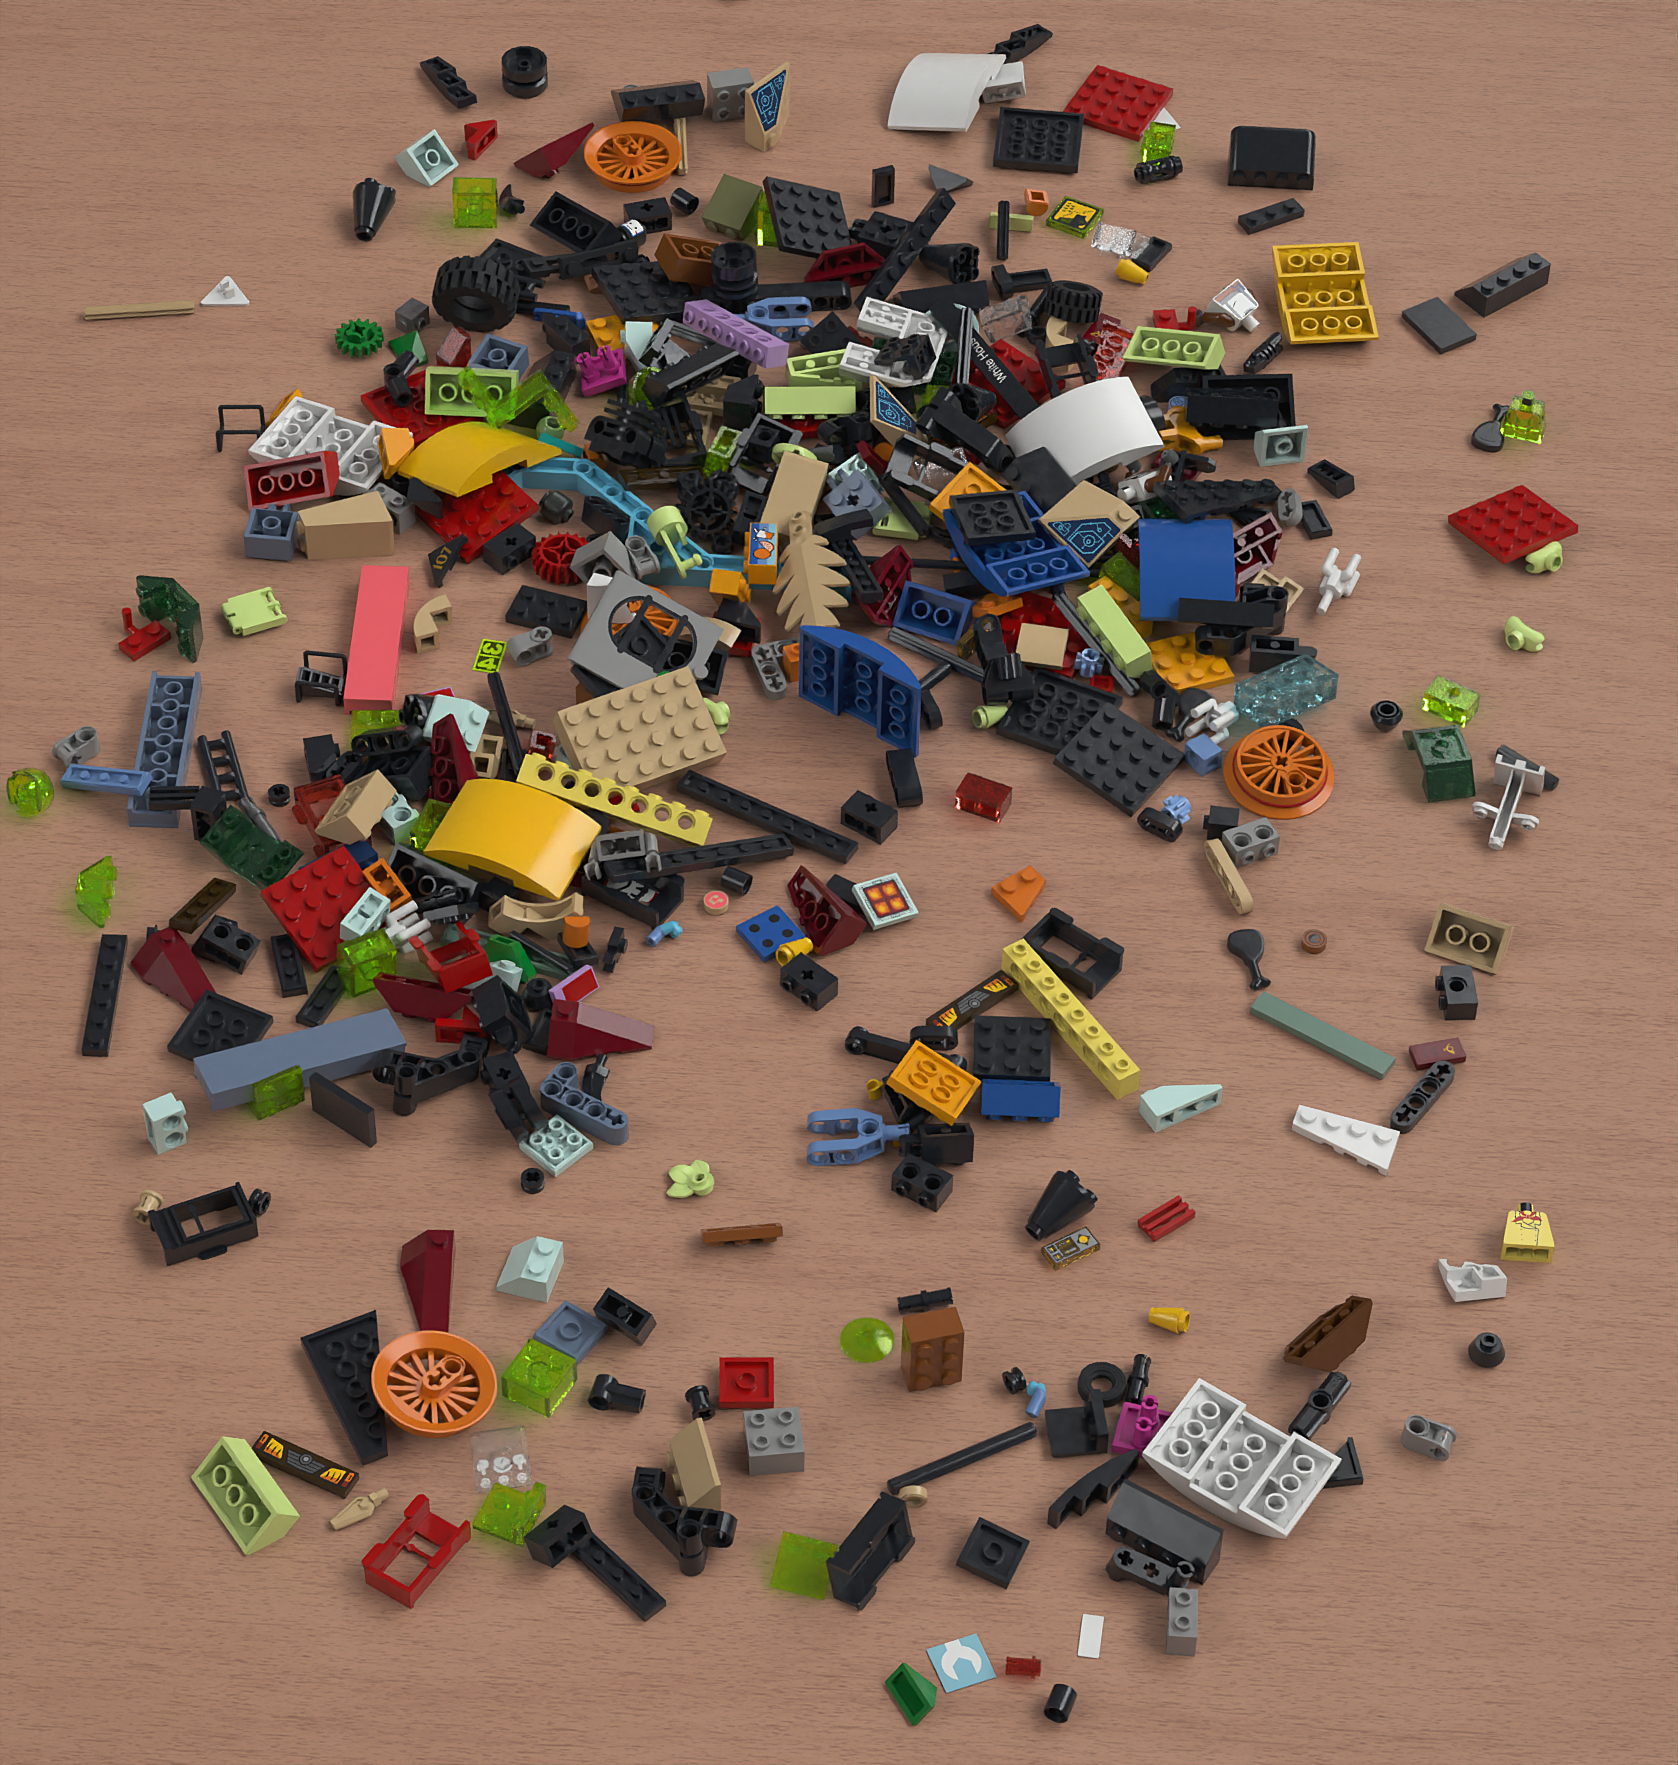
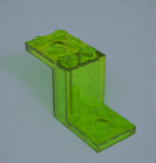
M469 365L457 374L459 385L465 391H470L473 395L471 398L478 409H484L487 413L485 418L492 427L502 428L541 397L544 398L543 404L550 413L554 411L558 416L556 421L564 431L568 429L571 433L581 423L540 369L536 370L497 401Z

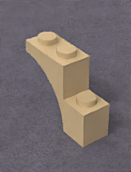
M575 892L573 895L560 901L535 904L521 902L504 895L489 908L488 927L508 938L513 930L523 933L529 928L543 937L552 940L559 932H563L564 916L583 915V896Z

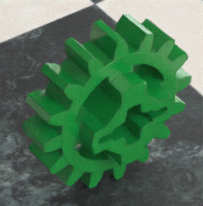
M358 318L354 322L349 320L348 325L342 323L341 328L336 329L335 342L337 349H342V354L349 352L350 357H353L355 354L359 358L365 354L369 357L371 351L377 353L378 348L383 347L384 336L382 327H377V322L370 324L369 319L361 322V319Z

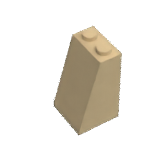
M784 451L760 523H778V547L790 539L789 521L795 512L808 511L813 522L814 515L824 493L829 463Z
M378 491L298 511L299 521H296L297 532L300 535V538L297 539L298 547L301 552H305L308 560L388 556L395 554L393 520Z

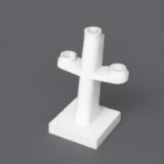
M1497 755L1494 784L1506 787L1500 808H1495L1483 802H1474L1472 805L1475 816L1496 819L1488 843L1490 848L1502 850L1511 824L1520 825L1521 828L1527 831H1533L1538 827L1539 820L1536 817L1515 813L1522 791L1541 796L1544 785V766H1540L1539 772L1526 769L1525 761L1517 759L1514 766L1503 763V755Z

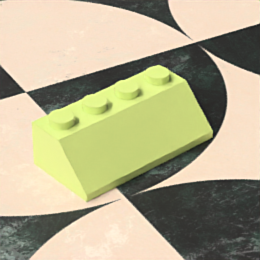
M1138 326L1123 356V361L1197 369H1218L1225 355V350L1220 334Z
M429 366L426 368L425 414L516 418L519 370Z
M855 386L764 387V416H769L773 420H782L783 416H792V420H804L805 415H814V419L824 420L828 419V415H837L839 417L856 412Z
M1103 585L1077 597L1078 608L1076 610L1081 620L1088 622L1092 635L1099 637L1104 651L1113 656V661L1119 671L1123 670L1127 677L1139 678L1144 671L1153 670L1150 648Z
M222 1436L191 1476L245 1555H251L283 1538L300 1517L245 1439Z

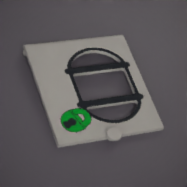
M617 570L567 659L570 660L571 665L577 664L620 689L689 666L696 682L697 679L702 680L708 675V670L704 665L724 629L624 572ZM642 601V605L622 641L618 644L612 633V619L615 612L628 602ZM650 605L678 620L676 628L655 665L626 649ZM685 626L688 627L693 641V648L689 659L677 668L663 669L662 667Z

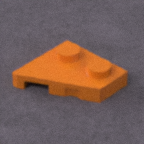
M995 593L987 594L972 607L973 617H980L988 613L998 616L1023 606L1022 597L1012 595L1000 596Z
M1030 865L992 886L991 894L1022 922L1026 918L1028 909L1033 907L1037 896L1044 890L1046 880Z

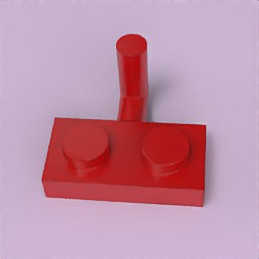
M1193 306L1188 308L1187 322L1177 321L1175 309L1153 310L1155 328L1192 331L1195 329L1197 308Z
M128 607L122 609L124 630L130 636L119 642V650L134 662L172 639L171 632L156 620L140 630L133 625L131 609Z

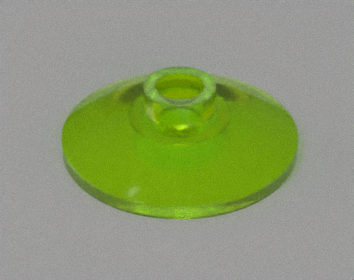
M862 1317L852 1320L843 1328L840 1335V1344L844 1353L853 1360L871 1363L882 1360L891 1352L894 1346V1335L891 1328L885 1322L872 1317Z

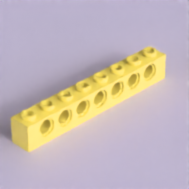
M537 753L525 755L516 783L548 793L578 808L600 811L607 818L691 847L704 846L713 820L707 812L698 809L695 812L685 809L686 806L679 802L672 801L671 804L662 801L663 798L656 794L649 793L648 796L641 794L639 789L633 786L625 785L624 788L615 785L616 781L610 778L602 777V779L592 777L593 774L587 770L579 769L575 771L569 769L568 764L560 761H555V763L546 761L545 756ZM543 770H547L552 774V777L548 781H543L538 777V774ZM570 778L574 780L575 786L571 789L564 788L561 784L564 779ZM593 786L598 789L599 793L595 797H589L585 793L586 788ZM614 794L619 795L622 802L619 805H612L608 798ZM635 803H642L645 806V811L635 813L631 807ZM658 811H665L669 818L666 821H658L655 818V814ZM681 819H688L692 826L685 830L679 827L678 822Z
M1024 938L1003 948L1001 969L1018 983V988L1044 1018H1051V1026L1110 1093L1119 1100L1137 1091L1139 1088L1140 1069Z

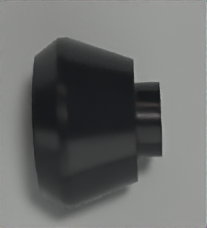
M1383 700L1371 707L1370 715L1377 729L1391 731L1402 720L1403 711L1395 702Z
M535 978L527 983L522 992L525 1006L532 1010L542 1011L543 1008L548 1009L553 1005L549 990L553 987L548 980Z
M1485 1332L1479 1334L1470 1343L1468 1355L1475 1364L1490 1368L1502 1363L1505 1357V1349L1497 1335Z

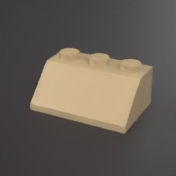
M375 770L347 784L319 823L315 832L318 835L349 845L356 841L363 842L371 835V828L382 819V812L392 804L393 801L391 799L397 790L379 770Z
M1439 903L1424 951L1497 974L1508 950L1515 926L1446 903Z
M696 1418L669 1440L670 1451L665 1453L668 1468H673L675 1473L672 1474V1483L674 1490L680 1491L681 1496L678 1497L679 1506L721 1511V1483L702 1418Z

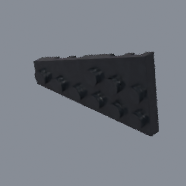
M1229 479L1223 481L1185 480L1184 482L1166 480L1165 482H1155L1153 491L1185 524L1191 523L1192 518L1196 517L1198 520H1203L1208 514L1218 516L1238 511L1242 505L1249 508L1253 506L1254 502L1265 504L1276 501L1282 492L1275 485V482L1269 479H1262V481H1252L1249 479H1243V481Z
M376 1310L301 1337V1345L362 1466L387 1457L385 1412L376 1401L371 1385L372 1368L380 1353Z

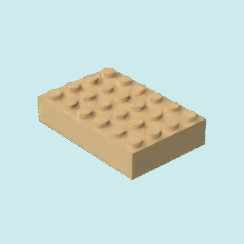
M689 666L557 711L552 720L573 770H587L593 774L592 777L602 779V777L610 778L616 781L615 785L624 788L625 785H629L639 789V791L685 775L688 770L696 771L721 762L727 753ZM591 786L586 788L585 793L589 797H595L599 791ZM614 794V795H611L608 799H610V798H612V797H615V796H618V795H615V794Z

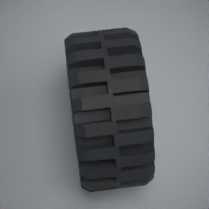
M470 255L463 256L462 258L454 257L446 261L438 269L432 294V304L437 314L442 316L446 322H451L453 326L462 327L468 331L493 332L495 329L500 330L504 328L514 318L520 286L516 276L513 275L510 269H505L503 264H497L492 259H482L480 256L470 257Z

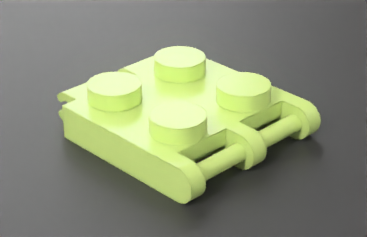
M883 497L892 511L873 527V534L918 540L921 536L914 530L892 499ZM911 501L929 525L932 511L928 509L929 506L925 505V502Z
M271 587L228 598L227 602L221 605V610L226 620L229 621L228 624L234 634L242 633L245 636L287 623L288 618L285 614H282L280 610L281 605L279 601L274 599V592Z

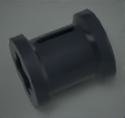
M704 1385L694 1386L685 1393L686 1401L691 1404L693 1410V1420L702 1418L703 1421H707L716 1414L715 1407L710 1404L708 1398L709 1390Z

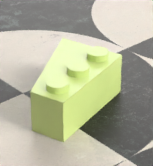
M846 349L787 358L785 378L788 387L855 386L856 392L862 390V382L839 375V366Z

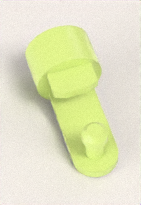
M664 506L655 510L648 517L647 526L656 543L660 546H665L682 579L687 578L685 570L694 566H701L702 559L699 554L692 555L693 557L681 562L672 545L679 541L682 546L687 545L685 535L688 528L679 510L674 506Z

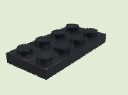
M643 616L626 649L655 665L668 641ZM632 621L613 635L618 644L622 641ZM577 664L570 669V672L594 699L620 690V688Z

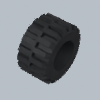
M1066 280L1050 282L1044 311L1050 316L1067 322L1082 324L1096 322L1099 317L1103 293L1091 285Z

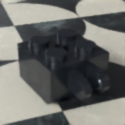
M874 211L868 221L855 219L852 223L853 227H849L848 232L851 239L856 240L857 244L865 243L886 260L913 222Z
M496 975L472 989L475 999L473 1006L479 1013L480 1020H478V1023L483 1032L490 1033L498 1045L505 1047L508 1051L512 1050L513 1054H518L521 1050V1045L532 1038L534 1031L524 999Z

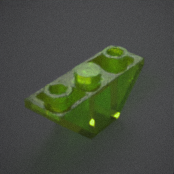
M105 856L78 873L75 889L78 909L99 928L105 927L106 918H110L111 915L109 899L114 898V884L112 883L117 881L118 868L113 866L112 856Z

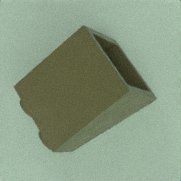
M723 174L702 215L706 228L714 233H717V231L724 233L731 239L745 240L769 211L764 190L761 186Z

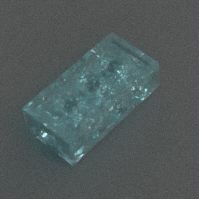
M1305 653L1235 684L1234 704L1239 713L1260 727L1278 725L1336 699L1339 674Z

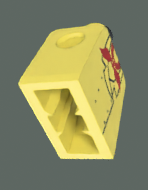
M1520 1203L1517 1206V1211H1510L1508 1213L1500 1260L1551 1263L1554 1241L1547 1215L1542 1212H1534L1531 1203Z

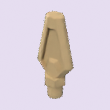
M484 708L489 711L487 719L500 724L496 709ZM511 710L515 726L524 729L526 727L535 728L536 719L528 718L527 715L520 714L517 710Z
M382 1488L368 1496L355 1497L329 1521L331 1527L336 1531L371 1517L374 1509L381 1505L382 1501L390 1497L388 1491Z

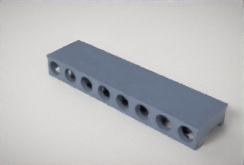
M152 671L134 770L150 772L153 778L142 796L129 795L127 805L129 827L178 828L181 810H149L150 787L186 786L202 693L200 672H195V677L162 676L157 675V671Z
M386 1008L193 1058L194 1077L199 1080L211 1103V1110L213 1112L310 1086L309 1077L314 1072L331 1081L372 1070L382 1050L391 1049L405 1052L407 1043Z

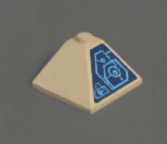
M785 62L745 91V142L762 152L767 151L778 143L790 114L789 62Z
M874 374L870 375V422L893 446L896 440L904 433L928 444V439L932 436L921 434L915 426L917 420ZM915 455L913 461L920 457Z
M1083 480L1038 520V523L1062 546L1069 545L1085 567L1089 569L1134 528L1140 516L1123 500Z

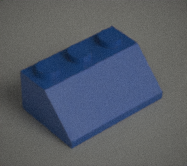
M906 580L892 625L959 646L971 626L973 620L972 607L978 602Z
M982 1079L981 1114L986 1115V1119L1001 1120L1002 1115L1012 1116V1120L1027 1121L1029 1116L1038 1117V1121L1054 1122V1118H1059L1060 1083Z

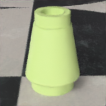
M1004 704L978 706L972 711L973 724L977 728L987 729L1000 722L1008 708Z

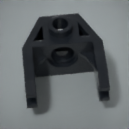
M1182 450L1177 453L1178 461L1171 466L1172 481L1182 482L1185 469L1213 473L1216 470L1217 461L1209 457L1189 454L1187 450ZM1162 458L1159 464V468H1161V466L1165 465L1166 463Z

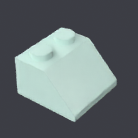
M435 129L420 137L394 157L408 177L427 187L432 186L459 165Z
M1302 425L1255 432L1253 449L1260 467L1304 462L1308 426Z
M440 694L435 695L423 729V739L431 743L433 724L448 714H453L469 754L471 751L476 752L489 711L470 700Z
M536 1236L513 1246L497 1283L496 1291L547 1303L564 1262L563 1242Z

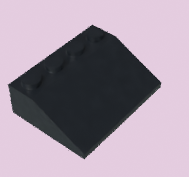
M1292 374L1207 375L1202 377L1200 388L1274 392L1279 400L1277 425L1270 429L1296 426ZM1204 423L1205 436L1219 435L1222 441L1254 440L1255 432L1262 431L1257 429V426H1248V429L1234 428V425L1225 424L1224 428L1212 427L1211 423Z

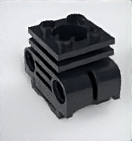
M619 398L618 401L608 399L607 403L618 408L620 411L605 407L604 412L617 418V420L601 415L591 420L584 437L585 440L591 441L588 450L596 454H604L609 461L624 467L633 466L636 469H646L655 466L660 468L666 453V444L648 432L664 436L665 431L652 425V423L667 427L669 423L660 419L661 414L654 411L649 413L647 412V407L639 403H634L632 406L628 404L627 400Z

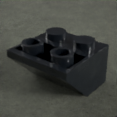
M754 374L727 386L723 399V435L740 437L745 428L749 429L757 414H761L762 402L759 401V398L762 395V385L759 384V375Z

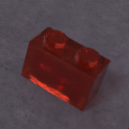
M967 772L956 790L955 808L1000 823L1011 806L1012 787Z

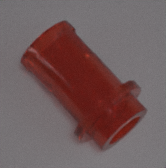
M1032 1656V1659L1006 1657V1675L1031 1676V1679H1035V1676H1041V1659H1036V1656Z

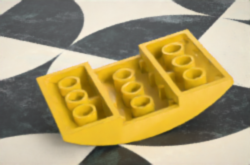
M1359 242L1272 246L1277 304L1282 327L1290 344L1372 341L1379 339L1372 305H1369L1364 281L1365 270Z
M466 422L448 427L429 437L405 459L397 471L400 476L408 479L415 477L424 485L459 497L493 483L492 474L514 464L528 468L562 454V450L494 424Z
M473 779L466 781L423 853L426 856L469 870L472 865L513 880L515 887L560 901L590 850L592 843L595 841V836H598L601 826L572 805L535 788L504 780Z

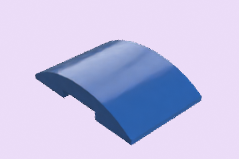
M1026 491L1018 492L1036 532L1035 540L967 546L951 508L943 510L947 528L963 561L977 580L997 595L1010 596L1090 576L1089 570L1069 545L1062 546L1038 523V520L1044 514Z
M1138 519L1140 620L1178 621L1179 598L1235 601V559L1231 519H1192L1191 523L1187 524L1181 519Z
M802 625L799 631V697L835 716H838L842 711L876 728L877 738L898 749L911 748L913 757L916 758L919 755L921 685L912 670L894 653L868 638L831 627Z

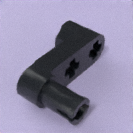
M1127 1547L1116 1549L1105 1568L1109 1578L1113 1581L1119 1582L1128 1579L1169 1596L1170 1587L1187 1588L1189 1579L1192 1577V1573H1194V1567L1187 1561L1179 1562L1175 1569ZM1147 1569L1152 1570V1577L1147 1576Z

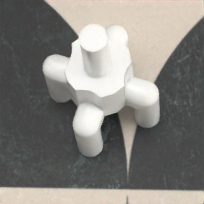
M1331 548L1321 567V572L1325 576L1319 588V594L1323 596L1316 609L1319 615H1324L1330 603L1340 599L1342 595L1345 597L1351 595L1360 577V573L1356 571L1361 561L1359 554H1353L1346 570L1341 571L1338 570L1336 565H1333L1339 550Z
M1244 697L1234 704L1228 701L1217 705L1216 700L1212 698L1191 710V716L1198 718L1206 713V717L1187 727L1185 734L1191 737L1204 728L1210 727L1211 730L1217 733L1210 737V739L1215 744H1219L1229 737L1227 727L1238 720V712L1250 705L1249 698Z
M414 900L385 916L384 920L387 926L375 932L373 936L376 941L351 955L355 963L362 961L379 950L386 955L398 948L402 954L415 950L408 942V939L430 928V922L427 918L420 921L416 913L397 922V920L418 909ZM429 931L418 936L423 944L433 940Z

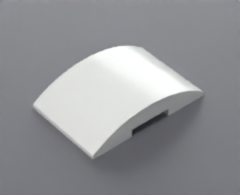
M919 54L908 64L899 80L891 104L888 129L967 132L980 108L978 99L988 80L996 78L1006 59V55Z
M1129 377L1100 380L1061 394L1029 413L1005 435L1016 458L1043 446L1046 447L1076 485H1079L1080 481L1120 462L1123 466H1126L1164 447Z
M295 396L251 446L248 452L259 463L318 451L337 452L340 476L333 495H356L367 492L383 473L377 440L382 428L396 427L373 421L368 426L336 416L335 409ZM409 432L410 438H412V437H413V433H412V432Z
M1199 1378L1143 1451L1142 1456L1168 1483L1210 1513L1246 1530L1270 1537L1286 1539L1337 1469L1342 1459L1293 1432L1291 1437L1246 1412V1404Z

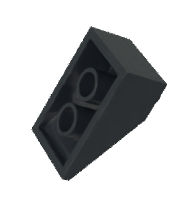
M430 746L413 747L403 752L368 756L351 782L375 770H379L397 790L396 792L405 797L406 801H418L426 795L427 790L432 784L429 768H433L434 754L431 753Z

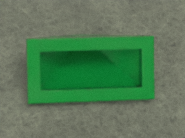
M417 330L388 341V345L397 356L408 350L419 358L417 367L428 364V358Z
M902 1663L885 1681V1684L913 1726H917L935 1707L937 1687L908 1664Z

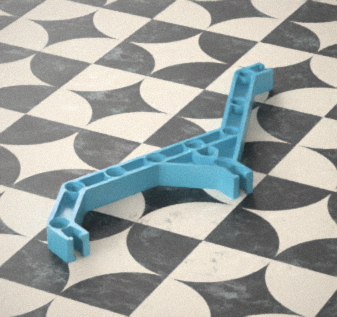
M552 457L528 468L514 464L502 469L521 489L579 491L585 497L597 496L604 499L630 519L628 538L631 536L644 538L660 563L661 571L659 574L651 573L638 580L643 584L710 587L713 568L741 572L748 584V574H743L744 556L708 554L687 536H685L687 540L686 546H682L680 541L672 544L680 561H685L693 557L692 555L699 554L702 559V565L685 570L687 578L682 579L665 546H660L656 543L647 526V519L654 510L630 491H625L619 482L588 459ZM777 557V578L785 562L783 564L780 563V557ZM826 566L845 577L839 566ZM749 584V589L773 590L775 585ZM788 584L781 591H785ZM851 586L828 587L840 594L848 603L852 602L851 591H854Z

